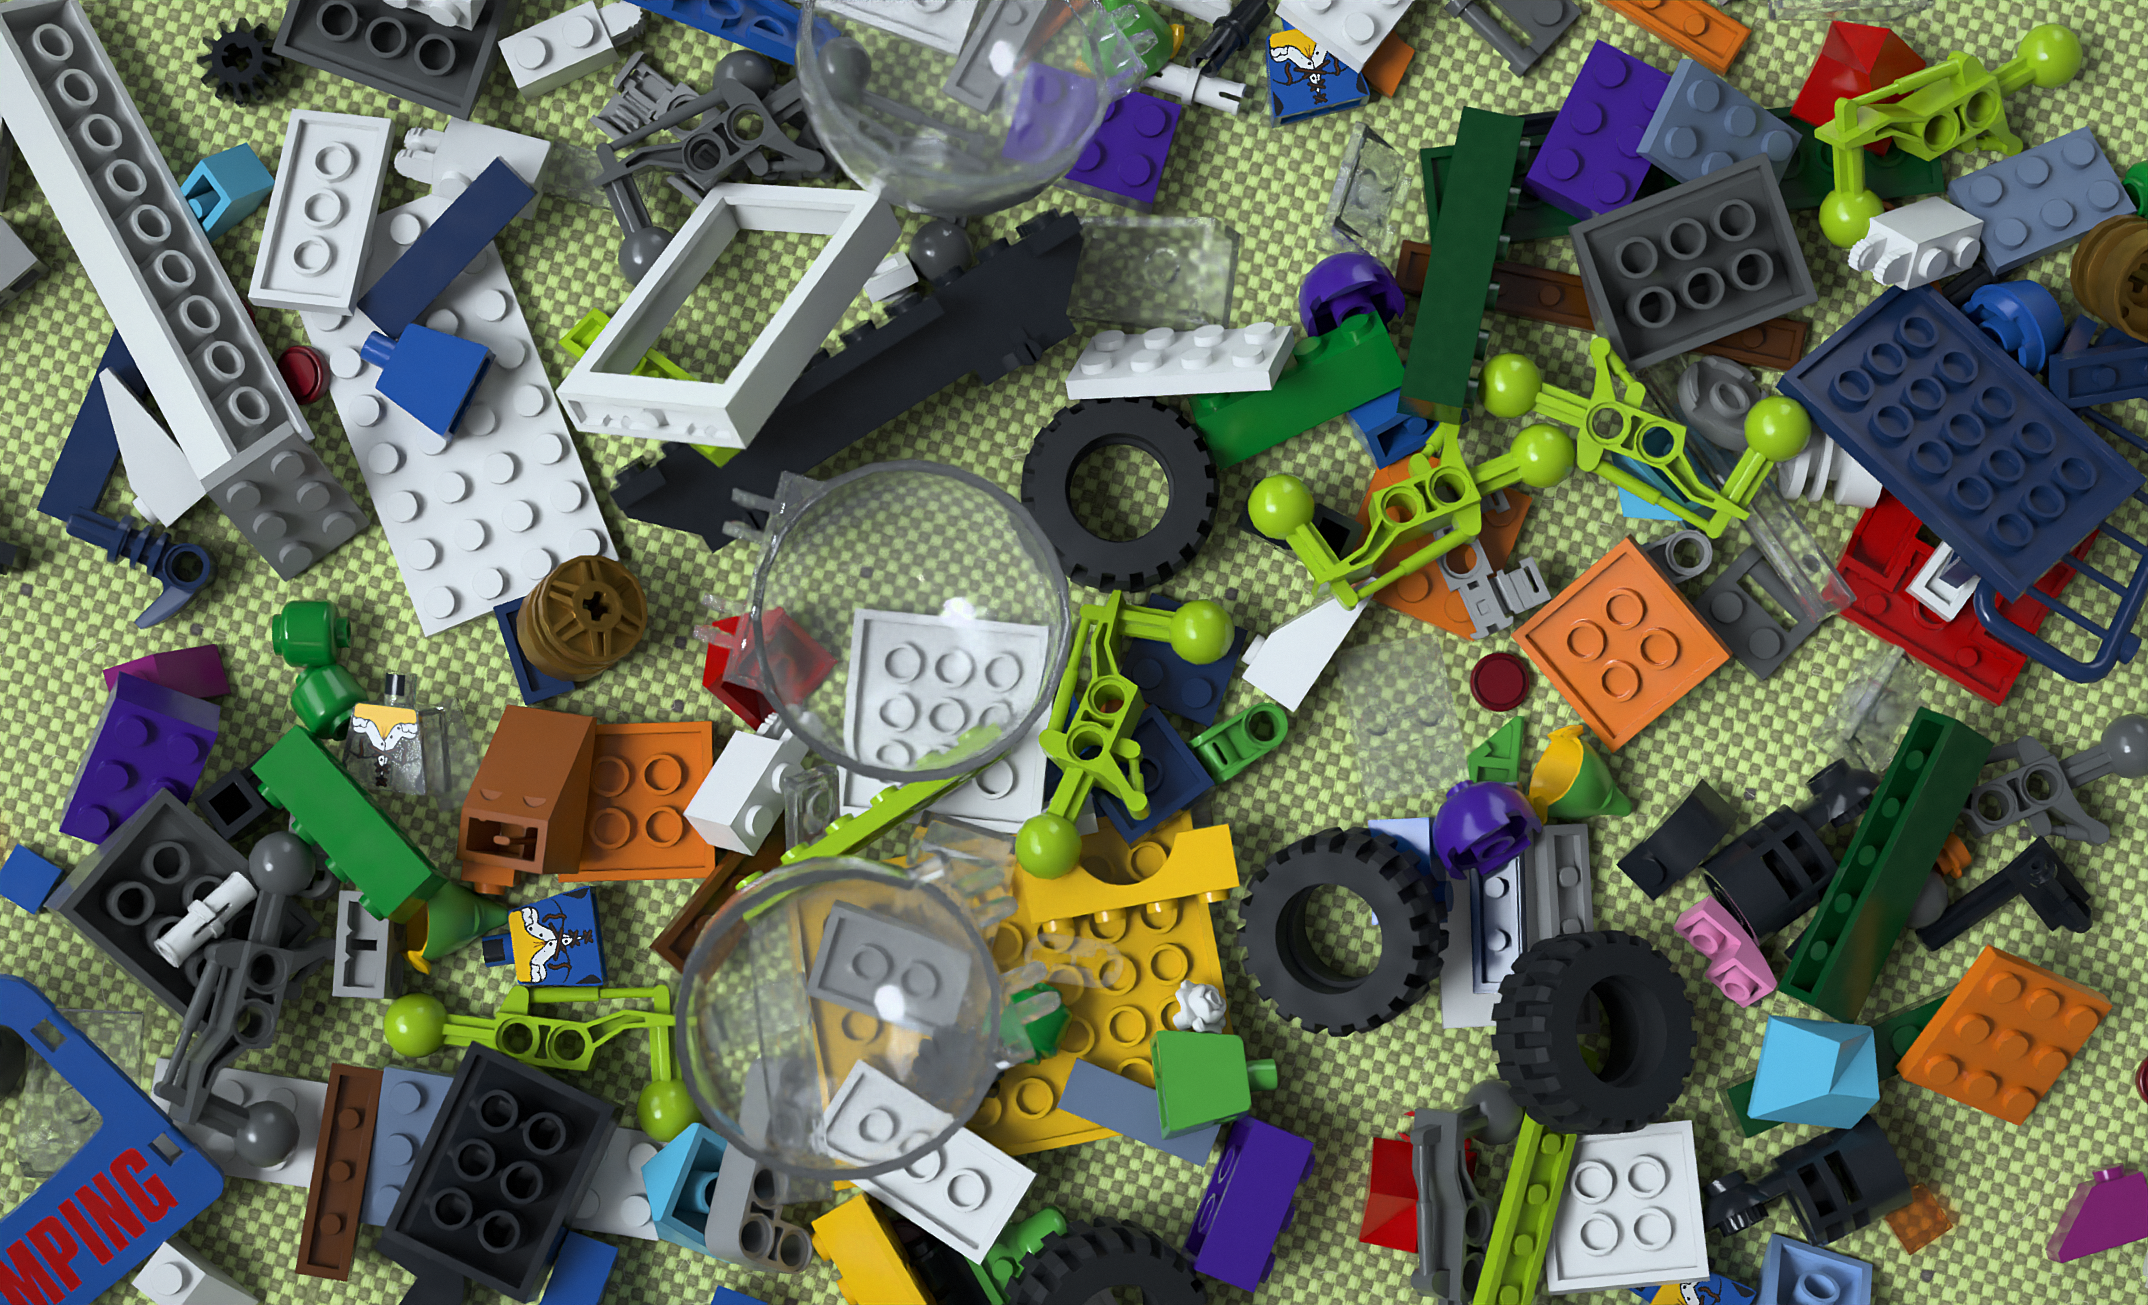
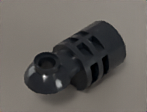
M1844 757L1840 758L1806 782L1805 785L1813 795L1811 798L1794 810L1788 805H1781L1698 866L1702 879L1716 901L1741 925L1757 947L1822 901L1838 866L1814 832L1829 821L1834 828L1843 826L1868 809L1874 798L1871 792L1883 780L1880 775L1862 768H1851Z
M1868 1113L1852 1129H1831L1771 1158L1772 1170L1752 1180H1749L1742 1168L1709 1183L1701 1189L1707 1200L1702 1210L1705 1233L1717 1228L1720 1229L1724 1238L1738 1233L1767 1218L1769 1214L1764 1205L1784 1197L1799 1228L1812 1247L1817 1245L1824 1247L1913 1204V1195L1905 1172L1884 1132ZM1830 1160L1833 1169H1832L1831 1166L1827 1163V1161ZM1846 1194H1847V1196H1848L1850 1202L1852 1203V1204H1850V1205H1848V1200H1847Z

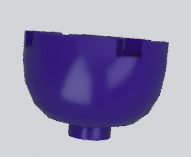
M1347 251L1323 259L1306 274L1300 285L1298 296V311L1308 337H1319L1340 327L1341 323L1351 316L1368 314L1377 310L1389 333L1390 330L1387 323L1393 319L1396 313L1400 320L1405 309V297L1391 271L1384 262L1364 252Z
M1466 780L1452 787L1447 792V800L1440 807L1432 825L1433 841L1440 860L1450 877L1457 880L1467 879L1463 872L1464 870L1476 867L1482 876L1509 863L1532 844L1527 837L1532 828L1538 833L1542 829L1540 818L1520 791L1506 783L1490 780L1474 783L1473 780Z

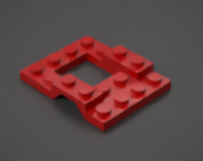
M1882 485L1876 505L1871 509H1864L1836 558L1837 563L1814 603L1995 708L2000 707L2028 656L1995 637L1981 625L1974 610L1973 598L1975 590L1953 620L1946 622L1905 591L1936 549L1915 538L1923 522ZM2094 530L2069 554L2083 561L2100 530ZM2060 561L2033 586L2056 599L2076 574L2077 570ZM1999 591L1996 594L1995 605L1998 612L2035 635L2050 608L2025 593L2013 604Z

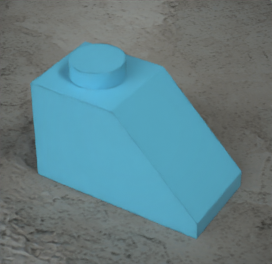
M246 142L201 159L182 184L180 190L209 243H212L255 212L273 189L275 180Z

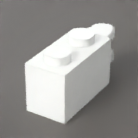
M593 0L497 43L519 91L525 100L529 101L620 61L615 47L633 40L634 36L638 37L639 34H643L647 21L645 20L646 16L643 14L642 8L621 0L620 3L614 2L597 10Z
M451 117L445 132L432 129L425 130L423 127L418 128L417 126L416 128H411L410 131L408 130L403 141L405 143L404 147L407 148L405 150L401 149L400 152L398 151L393 163L395 164L394 168L402 176L412 177L413 180L432 184V195L455 201L493 160L501 155L538 192L516 215V217L532 220L550 178L552 142Z
M1934 196L1871 217L1867 237L1853 245L1847 262H1849V266L1859 272H1864V270L1873 272L1874 280L1884 286H1889L1891 283L1907 291L1972 268L1980 251L1979 239L1984 221Z
M772 712L771 715L768 714V717L765 718V722L760 725L755 735L736 730L683 813L707 844L751 856L756 854L806 774L805 769L800 763L808 752L809 745H812L814 740L815 727L812 726L813 723L810 720L796 718L790 724V721H788L789 717H786L785 714Z

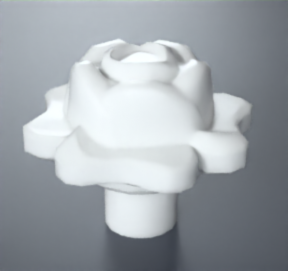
M1184 980L1180 985L1181 988L1175 993L1181 1006V1010L1173 1016V1022L1177 1029L1187 1032L1194 1028L1198 1033L1221 1034V1029L1227 1024L1224 1017L1227 1008L1226 1000L1219 995L1218 989L1213 985L1194 984L1189 980Z

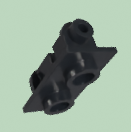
M2040 835L2002 870L2051 932L2060 925L2068 931L2085 933L2092 927L2093 911L2085 903L2091 896L2043 836Z
M927 1233L904 1244V1248L910 1256L908 1260L910 1266L917 1268L938 1305H992L963 1254L931 1233Z

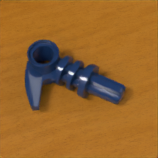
M82 506L75 507L67 521L66 532L68 535L107 550V562L118 565L124 558L130 559L129 566L133 570L139 569L141 565L147 566V575L158 578L163 583L162 594L134 621L140 629H148L172 619L186 609L199 596L202 590L211 586L218 575V562L215 555L206 547L192 543L173 544L171 543L172 536L170 533L164 532L160 537L154 536L155 529L150 525H147L141 531L137 529V517L126 514L119 522ZM196 553L203 562V571L195 581L186 582L179 574V562L185 555Z

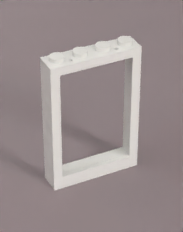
M717 182L555 391L577 431L746 449L903 233L884 192ZM739 229L834 235L724 384L629 375Z

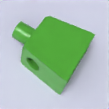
M1162 1030L1156 1031L1149 1041L1162 1140L1177 1138L1242 1119L1251 1111L1250 1092L1277 1089V1070L1274 1059L1246 1061L1241 1036Z

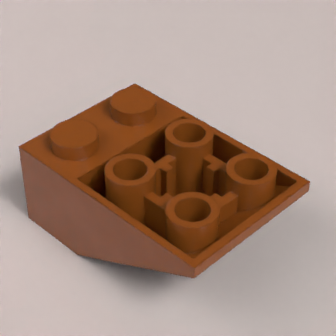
M507 704L462 806L456 860L538 874L579 873L598 717Z

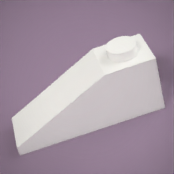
M108 367L99 374L129 484L138 496L132 503L152 525L160 520L167 528L202 498L206 491H204L176 437L113 367Z
M1375 571L1369 578L1350 586L1356 592L1382 575ZM1373 594L1358 602L1356 608L1352 611L1344 610L1334 595L1274 628L1268 639L1258 634L1241 659L1249 665L1242 678L1294 712Z

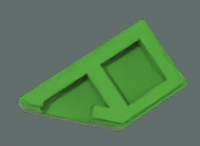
M1515 716L1467 756L1465 781L1473 780L1474 783L1488 780L1519 782L1525 716Z

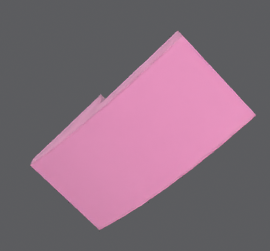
M1711 895L1680 914L1673 929L1689 941L1693 948L1703 953L1712 961L1704 976L1720 988L1725 996L1734 1000L1742 1008H1745L1774 991L1777 981L1762 953L1741 925Z

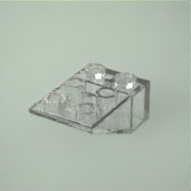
M1437 633L1334 652L1362 805L1448 790L1460 782L1470 780L1462 734Z

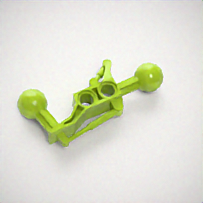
M2052 23L2039 25L2023 37L2019 43L2016 58L1989 73L1977 57L1960 50H1954L1948 55L1947 61L1896 79L1893 84L1850 100L1844 97L1837 99L1834 107L1835 119L1814 130L1815 138L1831 144L1833 148L1835 189L1823 200L1819 212V224L1825 237L1835 246L1843 249H1852L1853 245L1857 244V241L1864 240L1867 237L1870 228V218L1885 213L1882 200L1871 188L1865 185L1863 148L1865 144L1892 136L1899 149L1927 161L1938 157L1952 148L1964 153H1971L1975 148H1978L1980 151H1997L2009 157L2021 153L2023 141L2010 133L2002 100L2030 84H2033L2035 87L2053 89L2069 83L2081 69L2083 59V47L2078 36L2065 25ZM1928 85L1895 104H1870L1894 94L1901 95ZM1979 133H1983V134H1984V135L1980 136L1979 138H1976V135H1977V134H1979Z
M1605 337L1593 339L1589 346L1596 368L1594 393L1591 399L1542 381L1541 372L1535 363L1518 353L1506 352L1495 355L1484 363L1477 377L1479 379L1478 399L1488 412L1498 418L1515 419L1533 411L1579 428L1576 438L1577 463L1580 469L1596 473L1653 506L1655 504L1704 530L1710 538H1718L1732 516L1746 521L1751 512L1747 507L1775 463L1787 462L1798 457L1808 447L1812 436V420L1807 409L1796 399L1785 395L1769 396L1758 401L1749 410L1744 422V437L1748 447L1719 492L1700 480L1684 450L1688 425L1640 408L1646 394V386L1642 382L1633 379L1625 369L1627 366L1614 352L1609 339ZM1611 373L1614 377L1618 376L1627 387L1623 401L1618 400ZM1613 408L1621 414L1624 424L1619 435L1608 438L1597 432L1594 426V418L1599 410ZM1652 427H1664L1672 434L1674 444L1668 454L1655 456L1646 450L1643 442L1644 435ZM1608 449L1661 469L1689 500L1717 510L1709 522L1661 495V491L1601 459L1604 450Z
M1462 416L1460 417L1459 426L1439 422V426L1426 441V447L1422 452L1414 454L1410 458L1407 469L1411 478L1372 494L1368 507L1372 529L1364 546L1342 561L1337 558L1311 522L1315 514L1314 499L1308 486L1296 476L1276 474L1264 478L1252 490L1248 500V513L1255 528L1266 537L1286 540L1315 579L1311 594L1315 599L1332 593L1344 610L1352 611L1356 608L1358 602L1403 575L1408 576L1462 543L1470 544L1475 542L1482 527L1481 497L1520 481L1537 489L1555 487L1567 479L1574 469L1576 453L1573 440L1562 428L1547 422L1531 424L1516 435L1511 443L1509 453L1467 469L1457 440ZM1441 449L1438 467L1432 469L1428 460L1434 452H1438ZM1442 486L1451 487L1459 494L1460 500L1455 503H1445L1438 499L1434 490ZM1396 505L1403 506L1411 513L1412 520L1405 523L1395 522L1387 515L1386 509ZM1451 524L1453 525L1455 530L1401 561L1398 567L1355 592L1350 586L1369 578L1395 547Z
M1113 589L1106 606L1084 604L1080 608L1082 619L1068 667L1064 668L1047 729L1043 730L1038 738L1044 754L1063 771L1064 775L1047 812L1027 819L1017 832L1015 853L1016 859L1023 870L1036 878L1054 880L1068 874L1079 861L1082 847L1080 833L1075 824L1093 786L1107 790L1122 799L1132 818L1144 820L1149 816L1151 809L1145 796L1143 774H1140L1139 763L1143 760V753L1140 745L1130 740L1144 710L1145 702L1139 686L1119 673L1116 661L1122 636L1171 643L1173 650L1188 662L1195 665L1213 664L1227 654L1234 641L1235 625L1230 614L1220 604L1208 599L1191 600L1178 608L1176 612L1128 605L1122 590ZM1090 625H1097L1090 639L1092 679L1067 733L1064 734L1062 731L1079 672L1077 670ZM1118 699L1124 701L1121 709L1115 713L1107 714L1100 711L1102 706L1109 700ZM1097 745L1103 747L1100 755L1092 760H1082L1079 758L1081 752L1088 746ZM1120 761L1129 764L1130 775L1127 777L1128 782L1118 767Z
M660 984L656 987L600 988V986L528 987L526 985H517L509 991L499 1011L496 1012L495 1019L447 1013L444 1005L433 995L421 991L408 992L391 1003L383 1019L384 1035L389 1045L400 1055L409 1058L427 1057L437 1052L443 1044L469 1047L471 1041L475 1040L539 1068L547 1066L586 1072L593 1070L603 1045L627 1029L648 1027L652 1082L644 1087L637 1099L636 1115L639 1126L652 1139L658 1142L670 1143L692 1123L701 1122L703 1106L700 1095L692 1084L683 1080L680 1025L688 1024L687 1015L672 1014L671 991L665 984ZM654 998V1011L629 1008L590 1022L531 1014L532 1003L599 1002L600 999ZM517 1023L525 1024L533 1034L532 1045L524 1053L513 1050L508 1043L509 1030ZM569 1029L578 1031L585 1040L584 1052L577 1059L567 1058L560 1050V1038Z

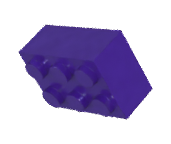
M1597 39L1521 185V190L1582 221L1630 204L1651 165V162L1637 154L1636 150L1672 76Z
M1032 61L1002 159L1003 171L1151 215L1179 124L1182 105Z
M119 671L63 803L59 832L100 845L162 787L166 788L187 806L218 735L221 706Z
M1251 1114L1233 1121L1180 1255L1195 1270L1254 1293L1258 1282L1264 1284L1273 1269L1276 1254L1272 1253L1271 1249L1278 1232L1284 1234L1292 1222L1296 1205L1291 1202L1298 1182L1305 1184L1313 1170L1316 1155L1311 1153L1314 1143L1293 1131Z

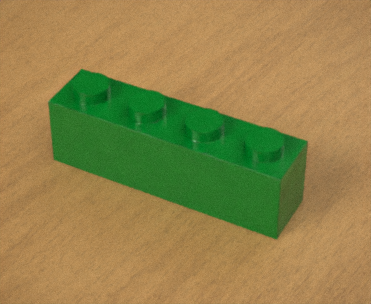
M1377 310L1368 314L1351 316L1343 321L1340 327L1319 337L1311 336L1297 342L1272 390L1201 393L1187 399L1195 420L1204 434L1203 437L1209 449H1212L1216 463L1221 471L1401 387L1405 369Z
M296 724L251 767V770L263 782L258 786L260 793L277 809L281 810L284 806L296 818L291 824L295 832L310 846L314 847L318 843L330 856L325 861L326 866L345 884H348L351 880L363 893L358 899L359 902L378 921L381 922L386 918L404 925L449 881L314 732Z

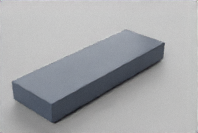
M1078 1057L1057 1108L1203 1168L1221 1125L1177 1138L1162 1140L1156 1089Z

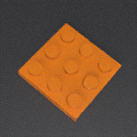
M1415 450L1381 470L1378 467L1376 468L1355 518V521L1364 525V528L1352 553L1364 546L1372 529L1368 512L1372 494L1411 478L1407 469L1409 460L1414 454L1421 453V451ZM1433 456L1428 460L1432 469L1438 467L1439 459ZM1508 487L1502 490L1511 510L1497 514L1496 510L1492 509L1481 514L1482 527L1478 539L1494 574L1487 576L1488 580L1498 576L1497 571L1504 570L1533 500L1532 497ZM1491 493L1490 496L1494 502V505L1497 506V503ZM1396 505L1386 509L1387 515L1395 522L1405 523L1412 520L1411 513L1403 506ZM1433 533L1395 547L1375 571L1383 576L1395 569L1401 561L1425 548L1430 543L1435 542ZM1460 544L1446 555L1447 566L1454 573H1468L1476 565V552L1467 544ZM1436 559L1408 576L1403 575L1376 591L1370 599L1373 602L1464 640L1474 642L1470 635L1477 631L1458 590L1450 592Z
M1631 534L1625 537L1511 634V637L1612 754L1733 655V651Z
M712 721L597 724L579 873L558 874V883L707 878L717 867V848L705 842L683 813L714 766V724Z
M1988 944L1897 1064L1896 1069L1904 1080L2021 1126L2113 1005L2101 992Z

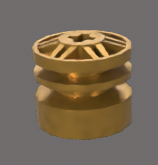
M2136 214L2115 215L2098 223L2082 238L2072 258L2070 282L2075 299L2088 313L2097 316L2118 330L2145 343H2148V220Z
M580 555L560 564L523 599L516 618L518 641L526 658L543 674L562 682L585 681L604 672L614 662L628 654L640 641L648 620L647 598L638 579L621 563L602 555ZM583 605H588V610L583 609ZM591 615L597 616V619L595 621L591 620Z

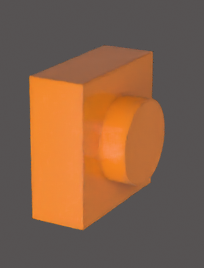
M463 861L460 880L474 882L473 891L505 895L506 886L514 887L520 885L522 871Z

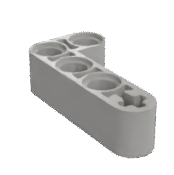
M757 1058L752 1060L746 1067L705 1227L704 1239L706 1247L712 1255L754 1271L799 1274L807 1269L813 1258L814 1246L809 1233L799 1226L780 1220L812 1090L813 1079L811 1071L807 1064L800 1059Z

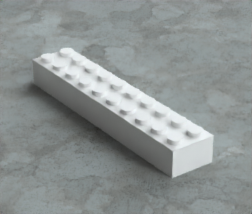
M13 0L0 3V113L199 482L287 420L309 444L315 439L310 427L79 1Z

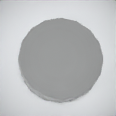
M1714 355L1703 357L1700 361H1695L1679 377L1677 386L1680 407L1690 424L1706 439L1720 447L1735 451L1746 450L1748 447L1744 437V422L1749 410L1758 401L1769 397L1765 389L1760 393L1752 384L1756 378L1748 369L1733 360Z

